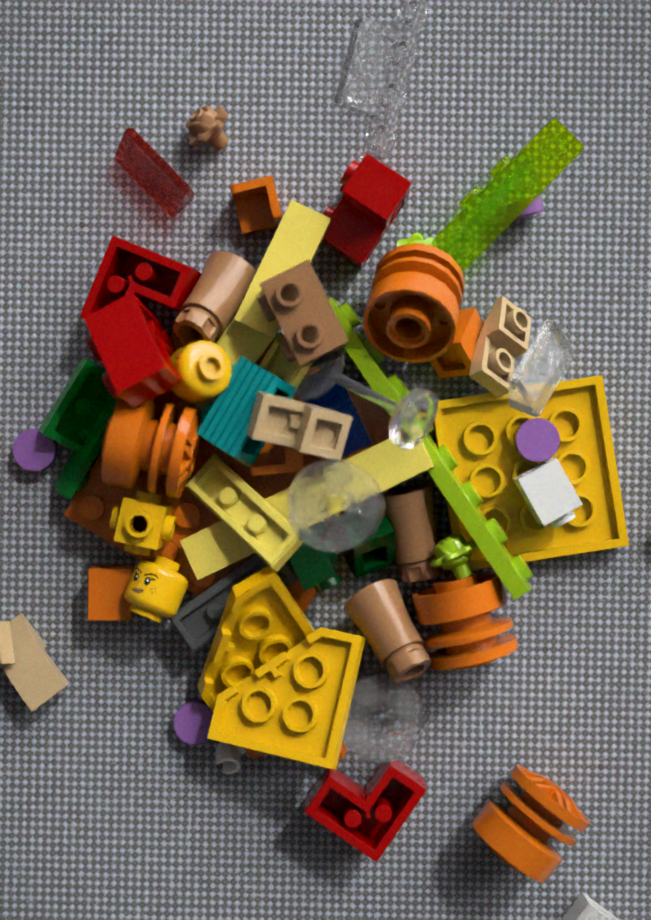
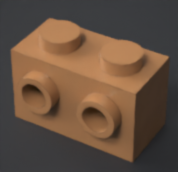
M309 259L260 283L264 295L258 297L257 300L268 322L275 319L279 322L284 335L277 338V341L288 363L297 359L300 367L303 368L349 345V340Z

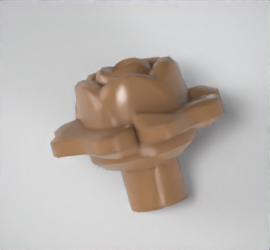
M205 105L203 108L195 110L191 117L187 119L186 126L189 132L186 140L192 148L200 144L210 143L218 151L227 145L229 138L222 130L224 121L229 115L223 106L213 110L210 106Z

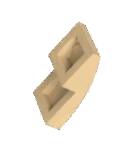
M258 391L246 435L255 440L293 447L302 453L340 461L353 417L316 405Z
M21 613L10 621L15 664L2 667L23 701L33 712L66 687L69 682L44 650L48 646L24 614Z

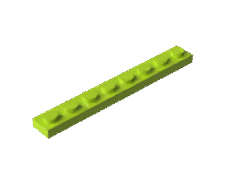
M330 297L328 300L349 340V345L344 347L399 430L403 432L413 426L417 428L435 465L434 468L427 470L513 599H518L532 588L528 580L533 577V574L528 565L519 554L512 558L503 544L508 540L506 533L494 517L487 521L478 507L483 503V500L470 481L462 484L453 469L459 466L454 456L444 444L438 448L428 434L434 430L432 424L420 408L413 412L404 398L410 393L403 381L395 372L390 376L380 363L386 358L385 355L378 352L368 340H365L356 326L362 322L348 302L341 305L340 302Z

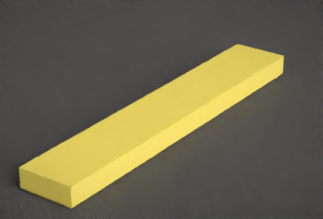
M413 426L265 500L301 532L432 469L435 465L417 428ZM222 521L180 540L197 580L206 578L255 554Z

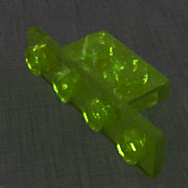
M556 118L551 119L513 159L506 155L489 172L493 179L482 190L476 185L461 200L459 205L463 210L433 239L432 246L451 255L461 267V271L464 272L583 151V144Z

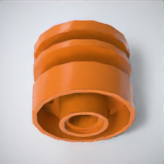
M415 243L398 246L383 256L376 267L362 325L367 340L378 352L393 360L420 363L431 361L443 355L453 344L465 280L461 267L451 255L435 246Z
M119 397L113 414L108 420L103 438V483L133 490L138 484L142 473L147 472L149 493L157 495L166 476V495L168 498L178 500L182 495L188 478L192 475L200 442V435L196 431L199 424V409L190 406L185 407L179 424H177L178 407L176 403H168L160 420H155L153 399L133 408Z
M473 573L466 578L458 580L453 576L433 583L434 586L412 594L419 624L440 626V630L431 633L423 639L425 648H441L429 654L432 662L429 666L432 670H462L483 666L519 648L517 637L514 634H501L514 626L512 619L509 617H491L490 612L508 603L503 582L497 573L483 575Z
M516 764L510 774L523 789L520 790L514 785L503 781L499 787L511 805L507 808L493 800H488L472 821V826L487 843L490 850L514 870L523 872L533 880L543 884L563 860L555 847L550 843L552 839L555 838L568 846H574L577 839L564 824L567 823L574 829L584 832L591 823L579 810L575 801L560 787L545 776L531 772L525 767Z

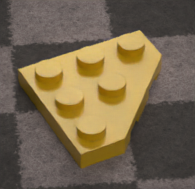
M270 566L231 588L197 685L201 698L212 712H214L218 694L232 685L236 686L254 674L256 669L283 651H289L304 641L306 636L315 631L282 580Z
M318 628L306 636L304 641L287 652L283 651L256 669L254 674L236 686L232 685L218 694L207 739L336 770L366 638L327 628Z

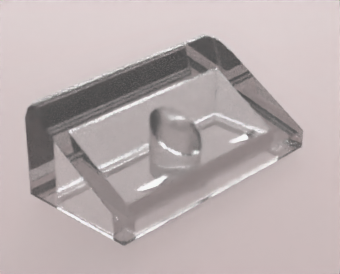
M548 318V320H545L509 379V407L533 417H538L542 413L574 358L572 347L554 319Z

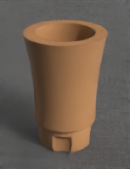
M217 251L209 255L197 283L181 306L180 314L173 324V332L184 345L199 340L214 342L216 338L222 335L230 321L237 314L256 274L255 269L246 260L226 251Z
M433 483L403 486L374 496L375 501L394 530L395 563L399 564L402 581L405 583L425 581L438 577L439 574L443 573L442 567L431 568L429 564L436 557L434 546L439 542L434 513Z
M384 579L374 582L359 590L346 602L344 612L361 631L382 667L387 668L395 683L401 684L408 680H413L427 670L428 666L432 663L431 659L424 649L425 643L404 604L396 580Z

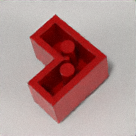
M366 153L361 163L353 160L340 180L342 184L340 188L342 200L336 209L329 205L323 215L331 218V223L321 242L322 245L360 270L408 200L412 185L411 181Z
M112 235L79 317L84 319L130 292L145 307L150 299L180 312L181 306L192 292L201 273L190 266Z
M132 292L84 318L91 334L86 337L87 345L94 357L99 362L103 361L107 372L102 375V379L113 398L121 397L130 406L136 408L182 383L170 358L176 351L164 326Z
M388 753L365 788L338 769L326 768L305 798L304 813L377 862L427 788L424 777Z

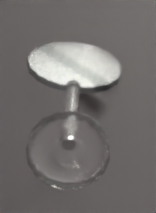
M344 348L311 363L292 398L301 401L318 399L330 392L337 383L392 413L389 423V437L396 446L403 450H410L416 447L430 430L438 409V398L430 390L415 388L396 403L342 374L345 366Z

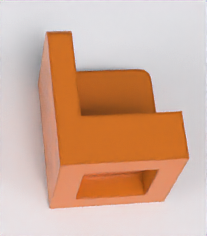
M272 175L230 185L243 236L278 228L282 220V214Z
M475 307L459 311L453 344L443 355L430 361L440 379L469 375L474 349L484 324Z
M266 442L255 462L250 467L251 475L305 471L304 453L297 451L293 447Z
M94 565L88 568V621H129L132 619L133 612L129 611L131 604L126 601L124 591L136 565Z

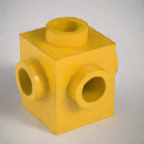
M137 490L136 496L123 497L122 504L116 503L114 505L110 519V529L116 530L114 541L125 543L124 551L150 556L151 549L159 550L164 547L165 541H172L177 517L171 515L172 504L161 502L163 495H154L148 491ZM137 515L145 517L148 522L147 529L144 532H138L133 527Z

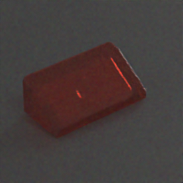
M129 127L124 132L115 153L116 162L170 217L177 216L195 198L193 196L194 192L170 165L133 128Z

